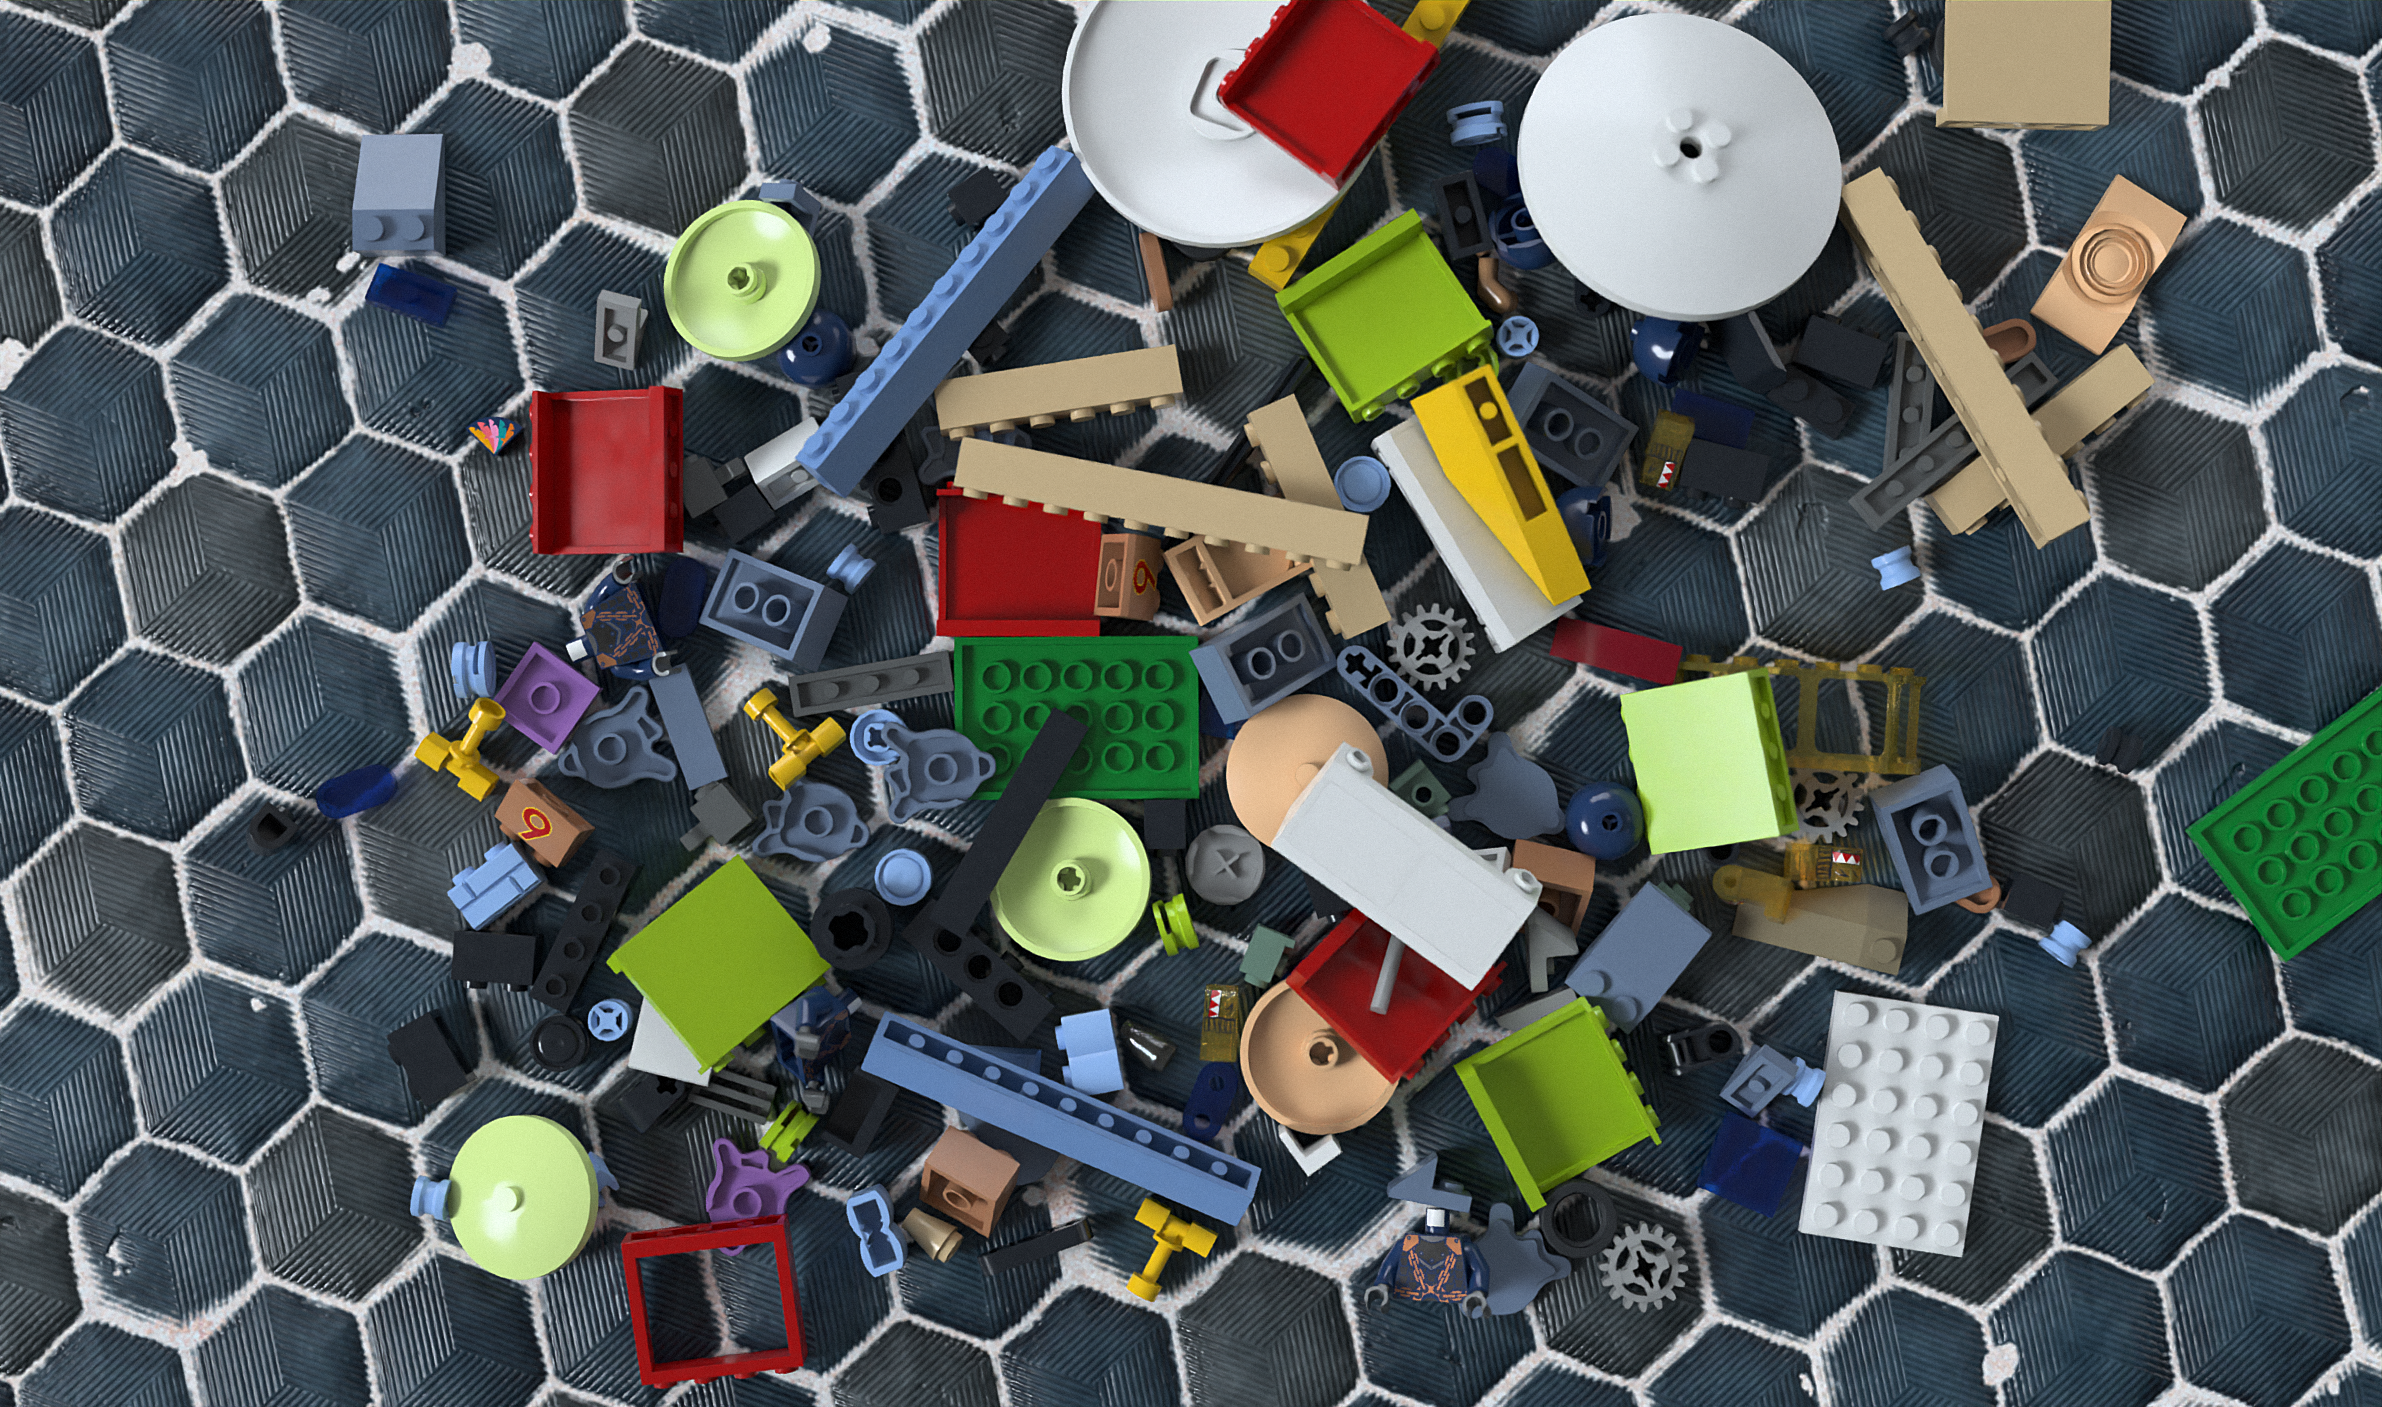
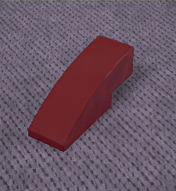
M1559 616L1549 655L1624 676L1670 686L1674 683L1683 647Z

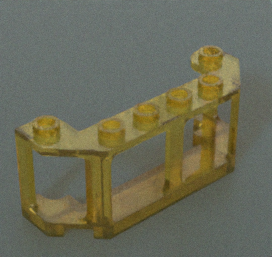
M1687 654L1686 662H1679L1674 685L1683 683L1685 670L1710 672L1713 677H1719L1767 667L1769 675L1797 677L1800 680L1797 743L1793 750H1784L1787 767L1920 775L1921 759H1917L1916 751L1920 690L1922 685H1926V677L1914 676V668L1890 667V674H1883L1882 665L1857 664V671L1851 672L1840 671L1841 663L1816 661L1815 669L1799 668L1800 660L1775 659L1774 667L1758 666V658L1741 656H1733V664L1711 663V656ZM1822 678L1886 683L1888 686L1885 748L1881 755L1821 753L1815 749L1818 684ZM1904 684L1910 685L1906 758L1900 757L1897 751L1901 689Z

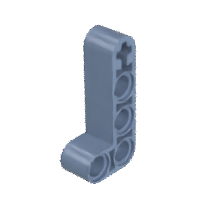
M1353 645L1346 647L1337 657L1336 667L1341 677L1439 761L1453 762L1462 757L1493 719L1494 712L1491 703L1480 695L1463 697L1444 716L1363 646ZM1360 653L1364 657L1361 663L1364 668L1372 672L1376 665L1381 670L1380 673L1370 679L1366 689L1360 685V682L1366 679L1365 676L1358 671L1349 674L1345 670L1348 666V662L1345 660L1346 655L1349 654L1354 657ZM1384 678L1393 681L1397 688L1396 696L1390 702H1382L1375 696V685ZM1472 701L1480 703L1485 712L1482 721L1476 725L1467 723L1463 717L1465 705ZM1414 705L1423 707L1427 713L1425 725L1418 729L1409 727L1405 720L1407 710ZM1451 732L1457 738L1458 747L1454 753L1445 756L1437 750L1436 740L1442 733Z

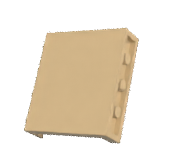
M1945 0L1943 107L1936 111V127L2097 131L2109 125L2111 0Z

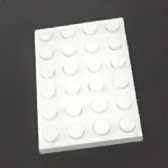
M1835 990L1823 1066L1826 1078L1819 1092L1798 1229L1801 1233L1962 1257L1999 1016Z

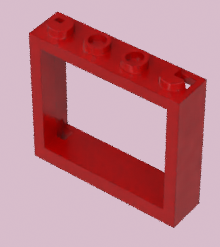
M788 1213L627 1232L621 1243L642 1386L654 1384L655 1388L664 1389L677 1385L678 1381L693 1379L697 1384H705L716 1381L719 1378L718 1376L734 1375L737 1379H746L758 1375L759 1371L775 1370L777 1374H787L797 1371L800 1366H804L808 1350ZM774 1242L789 1348L655 1364L639 1258Z

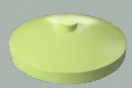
M739 200L715 207L700 216L685 230L669 257L664 277V299L669 317L679 334L687 342L716 359L738 362L767 356L792 340L810 317L820 289L821 267L819 255L807 230L790 214L775 205L756 200Z
M1053 799L1044 803L989 896L1000 924L1022 947L1041 957L1052 960L1084 961L1096 958L1115 949L1136 929L1144 916L1150 899L1152 887L1151 864L1138 833L1115 811L1087 799Z
M536 1115L503 1117L491 1121L478 1129L465 1142L456 1156L449 1180H452L451 1190L447 1196L449 1216L457 1239L467 1254L478 1265L490 1273L503 1278L527 1280L555 1273L579 1255L589 1240L596 1222L599 1193L595 1170L589 1155L569 1130L553 1120Z

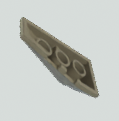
M1858 884L1739 895L1738 902L1744 898L1747 903L1737 904L1730 932L1731 935L1898 976L1907 938L1908 897L1906 893L1871 884Z

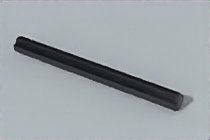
M1296 354L1257 409L1294 394L1312 370L1313 364L1304 356ZM1244 427L1204 483L1226 488L1230 485L1256 448L1251 446ZM1189 532L1188 539L1166 535L1161 542L1160 549L1166 552L1191 539L1194 533Z

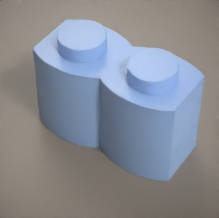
M1110 1007L1062 1016V1025L1055 1026V1033L1059 1050L1066 1049L1069 1059V1065L1062 1067L1065 1086L1087 1096L1124 1089L1123 1072Z
M879 1183L852 1193L847 1201V1216L852 1229L861 1238V1257L867 1270L874 1277L902 1268L908 1255L907 1242L902 1230L893 1222L894 1206L888 1191Z

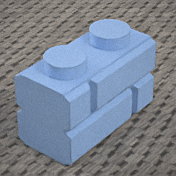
M501 841L484 854L488 861L477 870L471 865L452 879L456 886L447 892L448 896L476 931L485 929L547 881L545 874L519 842H512L507 846L504 841Z

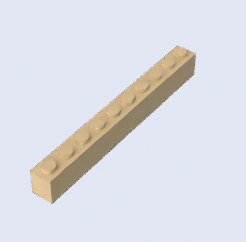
M1878 167L1842 187L1837 215L2038 550L2089 521L2092 518L2089 514V503L2080 490L2075 491L2067 478L2069 474L2067 466L2059 455L2052 453L2046 443L2047 434L2041 423L2036 419L2032 420L2026 410V400L2022 391L2017 385H2011L2003 372L2005 366L2001 356L1996 350H1990L1982 337L1984 333L1979 320L1973 314L1969 315L1961 302L1962 294L1958 285L1952 279L1948 280L1940 267L1941 259L1938 252L1932 245L1927 246L1919 233L1921 228L1918 219L1912 211H1906L1899 200V189L1895 181L1890 176H1885L1881 168Z
M962 437L953 485L964 487L963 495L987 500L989 492L1004 495L1003 503L1025 508H1027L1028 500L1044 503L1043 511L1067 516L1068 509L1070 508L1085 511L1083 519L1100 523H1108V518L1111 516L1125 519L1124 527L1141 531H1148L1149 524L1165 527L1164 535L1188 539L1189 532L1206 535L1204 543L1222 547H1229L1230 540L1246 543L1245 551L1269 555L1270 548L1286 551L1285 559L1310 563L1311 556L1327 559L1326 567L1350 571L1351 564L1360 565L1370 517L1369 515L971 437Z

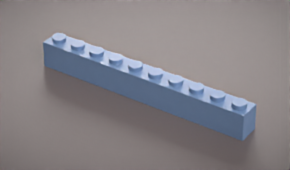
M1051 145L1046 152L1038 157L1033 168L1011 190L1010 196L997 212L987 219L983 229L961 251L959 258L947 273L937 280L929 295L918 308L910 313L906 323L883 346L881 353L869 368L860 374L855 385L842 401L832 408L828 418L815 434L806 440L795 459L824 487L843 498L849 495L1097 191L1080 165L1081 161L1075 154Z
M888 1011L884 1012L861 1066V1069L1236 1227L1253 1199L1262 1170Z

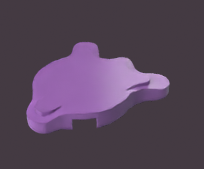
M728 1136L720 1137L713 1144V1152L717 1161V1172L709 1186L706 1197V1211L709 1212L712 1222L786 1213L789 1197L795 1190L809 1181L811 1171L806 1164L801 1162L787 1166L779 1171H774L770 1167L772 1155L768 1149L763 1148L744 1152L732 1138ZM749 1245L719 1249L725 1255L737 1256Z

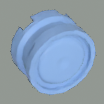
M1483 101L1448 110L1446 113L1447 121L1453 126V132L1450 134L1451 145L1471 146L1502 139L1501 134L1503 137L1507 136L1506 124L1501 122V115L1504 113L1503 103L1501 101Z
M1367 456L1352 457L1344 462L1336 472L1333 482L1344 509L1359 514L1371 513L1381 507L1387 499L1391 487L1389 473L1384 465L1375 458Z
M480 641L476 646H470L468 642H456L452 651L451 670L452 676H455L457 684L453 685L457 698H471L472 694H478L480 697H493L496 688L497 671L495 652L491 641Z
M885 709L869 710L860 715L852 725L850 732L851 747L856 756L863 762L874 766L888 765L900 759L899 754L883 741L881 731L883 726L891 721L897 722L908 729L904 720L895 712Z
M902 848L891 851L881 859L876 867L874 878L876 888L885 900L891 904L906 906L918 902L927 895L933 885L934 872L932 864L924 854L915 849Z

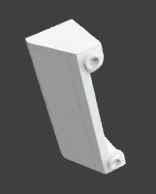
M1417 415L1407 419L1372 441L1371 449L1380 463L1383 462L1386 467H1390L1388 471L1390 477L1395 480L1477 615L1480 625H1486L1484 628L1488 634L1486 638L1495 653L1505 651L1583 602L1580 595H1577L1556 606L1551 604L1445 476Z
M1343 741L1290 806L1271 847L1472 991L1536 907L1543 885L1528 870L1509 868L1505 873H1502L1372 779L1373 768L1368 755Z

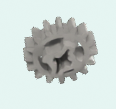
M1433 603L1430 613H1425L1422 605H1417V616L1412 617L1407 612H1404L1401 616L1406 624L1403 627L1392 625L1391 629L1394 633L1398 634L1397 640L1387 641V646L1396 648V654L1388 657V661H1399L1401 667L1397 669L1395 674L1398 676L1405 673L1409 674L1408 685L1410 687H1413L1420 680L1423 681V691H1429L1432 682H1436L1440 690L1446 689L1445 679L1448 677L1455 683L1461 681L1456 672L1459 668L1470 670L1471 666L1464 661L1465 655L1475 654V649L1466 647V641L1472 639L1474 634H1463L1461 628L1466 624L1467 620L1463 618L1456 622L1453 621L1454 609L1449 608L1443 615L1439 613V605L1437 603ZM1435 620L1444 623L1446 626L1440 631L1427 630L1421 624V621ZM1409 632L1414 639L1413 653L1406 658L1404 654V640ZM1446 635L1437 647L1439 652L1437 658L1430 654L1416 660V657L1421 654V650L1425 647L1422 642L1424 637L1431 641ZM1456 637L1458 652L1455 661L1452 662L1448 656L1449 642ZM1423 663L1434 664L1441 673L1426 675L1415 669Z
M1814 756L1806 757V767H1803L1798 762L1791 764L1794 771L1792 776L1789 775L1792 794H1794L1797 785L1800 788L1799 800L1795 804L1800 830L1792 832L1791 835L1798 838L1804 832H1807L1806 839L1809 843H1815L1818 834L1821 835L1824 843H1832V832H1835L1840 837L1847 836L1844 825L1847 823L1857 826L1859 823L1852 816L1853 811L1864 810L1862 804L1855 802V797L1862 795L1864 789L1853 788L1852 786L1858 775L1856 773L1844 775L1843 772L1847 765L1844 762H1838L1834 767H1831L1832 761L1829 756H1823L1820 765H1817ZM1824 772L1830 774L1835 779L1823 784L1819 783L1817 778L1813 777L1811 773ZM1814 791L1828 792L1827 796L1822 800L1825 805L1824 808L1817 806L1808 808L1815 800ZM1842 795H1845L1844 808L1840 814L1838 811L1839 799ZM1816 815L1819 816L1826 826L1813 827L1803 822V820Z
M1640 1221L1638 1230L1633 1231L1626 1223L1623 1225L1625 1235L1619 1237L1615 1234L1613 1246H1607L1602 1251L1608 1259L1598 1262V1268L1608 1271V1274L1600 1279L1603 1286L1614 1285L1609 1292L1610 1297L1615 1300L1623 1295V1306L1627 1309L1635 1301L1641 1312H1646L1648 1302H1653L1659 1310L1662 1308V1297L1666 1296L1673 1301L1676 1299L1674 1292L1671 1290L1674 1285L1678 1287L1685 1286V1282L1678 1276V1272L1688 1271L1687 1264L1678 1261V1258L1685 1254V1250L1682 1246L1672 1248L1677 1238L1672 1233L1662 1237L1663 1227L1659 1224H1656L1652 1231H1648L1645 1221ZM1641 1240L1655 1242L1662 1246L1663 1249L1650 1250L1645 1248ZM1626 1247L1628 1251L1624 1261L1616 1265L1621 1251ZM1637 1251L1642 1258L1650 1263L1647 1265L1649 1281L1638 1270H1635L1639 1267ZM1669 1268L1665 1280L1659 1286L1658 1281L1662 1271ZM1634 1282L1641 1285L1645 1292L1632 1291L1622 1284L1628 1285Z

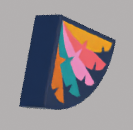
M495 416L479 419L465 428L496 458L525 430L521 425L510 419Z

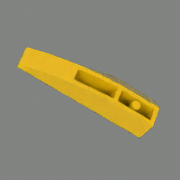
M1490 364L1483 365L1411 400L1410 403L1445 476L1551 604L1556 606L1591 589L1555 502Z

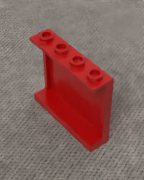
M1291 0L1287 6L1283 4L1275 11L1270 20L1271 26L1263 37H1257L1249 44L1244 54L1245 59L1237 70L1232 69L1224 76L1219 85L1220 91L1217 95L1223 108L1334 189L1340 191L1440 64L1438 47L1426 39L1419 42L1362 0Z
M649 386V389L555 393L538 390L532 391V403L529 408V416L532 422V443L529 449V456L532 462V484L529 496L533 504V524L530 527L533 554L684 553L683 389L668 386Z
M954 481L947 482V489H937V496H939V620H936V636H1101V616L1094 615L1101 548L1100 522L1083 519L1085 511L1070 508L1068 509L1067 516L1043 511L1044 503L1028 500L1027 508L1003 503L1004 495L989 492L987 500L964 496V487L953 486Z
M1355 908L1294 969L1285 983L1391 1085H1394L1402 1075L1410 1080L1426 1062L1420 1056L1428 1048L1434 1053L1440 1049L1452 1036L1446 1029L1454 1021L1461 1026L1476 1011L1477 1007L1472 1002L1480 993L1487 999L1503 982L1497 975L1508 964L1503 960L1496 968L1491 966L1481 981L1471 991L1406 944L1387 1012L1385 1014L1376 1013L1370 1007L1392 933Z

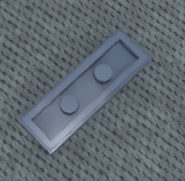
M683 663L672 667L673 669L682 668L681 673L660 676L649 680L688 788L691 791L705 786L712 781L715 782L729 777V773L688 663Z

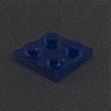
M1727 1110L1695 1185L1769 1218H1773L1804 1143Z

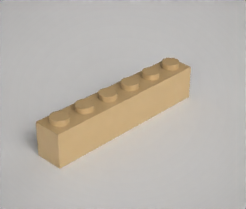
M2124 343L2114 347L2029 415L2032 420H2038L2047 434L2046 443L2052 453L2062 456L2064 460H2067L2085 446L2081 441L2092 431L2099 435L2117 421L2113 415L2121 408L2126 406L2128 410H2131L2149 396L2146 389L2156 381L2128 345ZM1978 453L1929 491L1924 498L1952 535L1962 533L1963 531L1968 535L1974 533L1988 521L1984 516L1995 506L2002 510L2011 504L1981 453Z
M1172 344L942 380L934 389L941 437L950 436L951 441H962V437L973 438L974 432L990 430L992 435H1000L1015 431L1014 426L1028 423L1031 424V428H1045L1055 425V419L1071 417V422H1083L1094 419L1095 413L1111 411L1112 416H1122L1134 413L1137 406L1150 404L1153 410L1166 409L1175 406V400H1182L1183 387L1176 346Z
M1289 395L1248 413L1249 423L1243 425L1251 446L1253 448L1260 446L1266 459L1260 463L1263 474L1269 485L1276 483L1282 499L1345 511L1295 395ZM1362 553L1360 565L1351 564L1350 571L1326 567L1327 559L1311 556L1310 562L1315 573L1309 575V578L1318 598L1325 595L1331 610L1326 612L1325 615L1334 635L1342 633L1344 639H1350L1392 620L1364 553Z

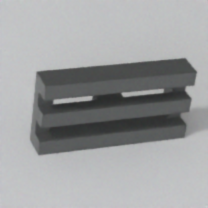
M726 1068L721 1069L718 1073L713 1070L712 1075L767 1092L766 1098L751 1095L711 1081L708 1087L692 1084V1091L687 1101L761 1125L767 1123L778 1089L776 1084ZM701 1089L761 1107V1113L700 1094Z

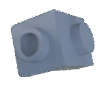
M781 179L779 183H762L759 198L765 203L775 205L790 214L807 230L813 239L821 203L803 189L804 186L797 181Z

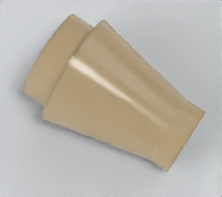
M916 1207L908 1214L901 1226L934 1261L939 1259L943 1263H947L952 1258L964 1239V1236L957 1232L958 1227L923 1213Z

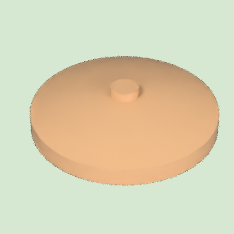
M1299 694L1284 697L1249 718L1236 735L1231 746L1226 771L1230 801L1246 829L1259 841L1271 847L1290 806L1343 741L1368 755L1373 768L1371 778L1387 789L1389 773L1386 753L1378 734L1365 717L1354 708L1337 699L1316 694Z
M1286 978L1264 993L1252 1008L1246 1020L1240 1046V1062L1246 1085L1258 1105L1270 1117L1288 1128L1317 1135L1336 1134L1354 1129L1374 1117L1387 1104L1399 1080L1394 1085H1391L1285 983Z

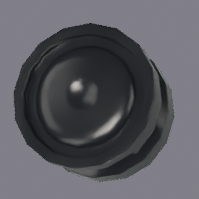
M556 1013L540 1021L532 1030L529 1039L530 1053L535 1062L543 1069L552 1072L567 1071L582 1063L589 1054L592 1045L590 1043L591 1032L587 1024L578 1016L570 1013Z

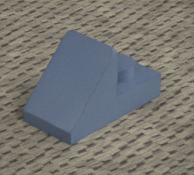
M1754 1044L1731 1075L1719 1096L1753 1118L1795 1078L1799 1067L1768 1045L1764 1044L1762 1047Z
M1433 1152L1388 1183V1197L1469 1213L1472 1196L1469 1191L1463 1190L1464 1184L1446 1179H1440L1439 1185L1433 1184L1438 1161L1436 1152Z

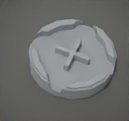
M1215 825L1202 831L1192 841L1186 855V875L1192 888L1204 900L1217 905H1235L1249 898L1260 887L1265 874V855L1259 841L1247 830L1235 825Z

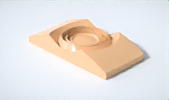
M2116 175L2029 313L2097 356L2101 355L2131 313L2145 285L2167 256L2187 217L2121 175Z
M1280 492L1272 496L1282 498ZM1198 534L1162 554L1200 626L1313 567L1311 562L1303 563L1285 559L1286 551L1270 548L1269 555L1245 551L1246 543L1230 540L1229 547L1204 543L1206 535Z

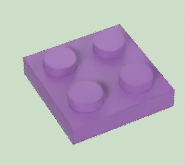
M534 642L493 700L504 708L506 712L504 720L553 755H557L603 688L540 643Z

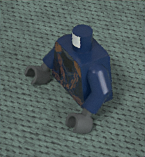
M633 556L615 562L612 572L600 581L585 603L586 613L579 617L585 635L566 642V647L572 661L575 664H579L596 657L601 670H611L618 678L643 682L660 676L681 673L682 668L673 669L670 665V657L678 654L677 650L669 649L642 584L636 582L629 584L642 578L644 572L642 570L635 573L630 571L629 562L634 559Z
M816 986L770 1018L778 1062L808 1086L803 1092V1101L811 1113L827 1114L829 1110L830 1092L819 1089L825 1084V1066L850 1042L852 1033L849 1016L862 1006L859 996L849 987L844 988L836 996H833L824 987Z
M1426 1208L1425 1230L1409 1231L1405 1233L1404 1237L1396 1241L1381 1264L1374 1286L1367 1289L1364 1294L1367 1310L1371 1308L1372 1301L1383 1299L1380 1307L1382 1314L1388 1313L1391 1307L1388 1294L1393 1292V1299L1461 1303L1463 1311L1469 1320L1473 1318L1472 1311L1476 1307L1482 1306L1481 1312L1484 1318L1488 1319L1491 1317L1492 1310L1486 1301V1298L1489 1296L1490 1267L1478 1245L1471 1242L1468 1233L1449 1232L1450 1209Z

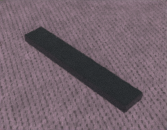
M1056 707L1053 708L928 917L930 920L964 939L1079 747L1089 727Z

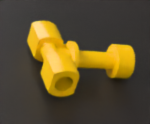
M764 688L746 703L743 710L755 722L763 718L785 742L782 747L785 755L769 768L768 774L783 791H786L806 774V765L819 754L825 758L846 740V733L831 717L826 719L811 733L806 728L797 732L775 708L779 701L778 698L768 688Z
M478 698L469 712V718L473 723L463 741H453L450 743L433 731L423 739L414 756L437 772L443 767L460 778L458 787L480 802L483 801L495 788L500 777L479 763L481 755L477 748L487 730L495 731L499 728L506 716L504 708L489 698Z
M1147 1195L1135 1220L1156 1230L1153 1238L1159 1243L1143 1273L1133 1272L1126 1288L1142 1299L1155 1302L1162 1289V1286L1156 1281L1172 1251L1181 1252L1185 1246L1206 1258L1218 1233L1194 1220L1191 1225L1170 1214L1172 1208Z

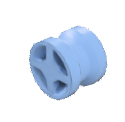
M1514 316L1507 319L1496 335V345L1500 353L1506 358L1513 360L1523 359L1528 356L1537 346L1539 340V333L1535 323L1523 316Z
M851 543L834 560L826 574L832 579L841 580L844 583L845 590L853 594L871 575L877 563L872 559H864L859 554V548Z
M1910 545L1871 560L1873 567L1878 569L1882 576L1880 581L1882 590L1921 576L1919 568L1911 562L1912 550Z
M2059 918L2053 924V932L2050 936L2043 937L2039 945L2053 957L2073 968L2077 962L2076 955L2081 949H2087L2092 941L2073 925Z
M605 999L596 1004L589 1012V1029L600 1040H616L626 1034L632 1027L634 1020L633 1011L629 1004L622 999Z
M1795 1056L1791 1062L1796 1064L1799 1069L1795 1078L1780 1093L1785 1096L1792 1094L1797 1097L1798 1103L1808 1107L1821 1090L1826 1078V1072L1819 1068L1811 1069L1807 1067L1803 1059Z
M418 1176L411 1197V1215L421 1217L424 1214H431L436 1220L445 1221L449 1214L447 1196L451 1190L452 1180L444 1179L441 1182H433L428 1176Z

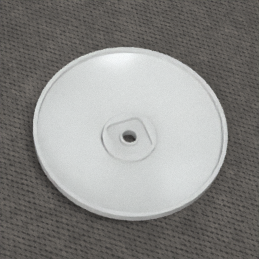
M1091 0L1074 31L1067 51L1062 82L1063 114L1068 137L1076 157L1081 161L1080 165L1101 196L1126 219L1161 238L1185 245L1204 248L1249 246L1283 236L1309 223L1333 205L1354 183L1367 164L1374 148L1342 189L1337 191L1227 111L1219 103L1217 94L1220 91L1219 85L1224 76L1232 69L1237 70L1245 59L1244 54L1249 44L1255 38L1263 37L1271 26L1270 20L1275 11L1283 4L1287 6L1291 0Z
M1649 13L1626 17L1593 29L1569 45L1549 65L1530 97L1520 126L1518 139L1520 185L1531 218L1543 240L1565 267L1588 287L1617 304L1646 315L1668 320L1711 321L1740 315L1763 306L1786 292L1803 276L1827 243L1836 221L1842 189L1840 155L1833 128L1815 93L1802 76L1769 46L1739 29L1712 19L1677 13ZM1688 143L1693 145L1698 150L1699 157L1691 159L1684 156L1680 151V144Z

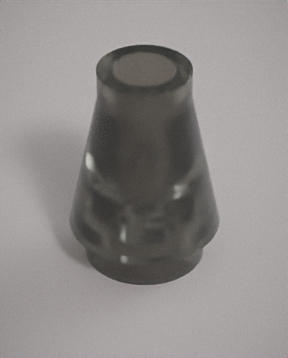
M1130 1019L1124 1023L1116 1037V1040L1123 1043L1150 1071L1156 1069L1161 1073L1169 1066L1179 1048V1045L1172 1041V1036L1137 1024Z

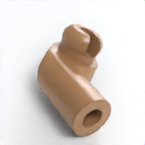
M1479 258L1477 294L1479 298L1494 312L1501 314L1513 312L1518 306V296L1514 291H1509L1498 281L1499 259Z

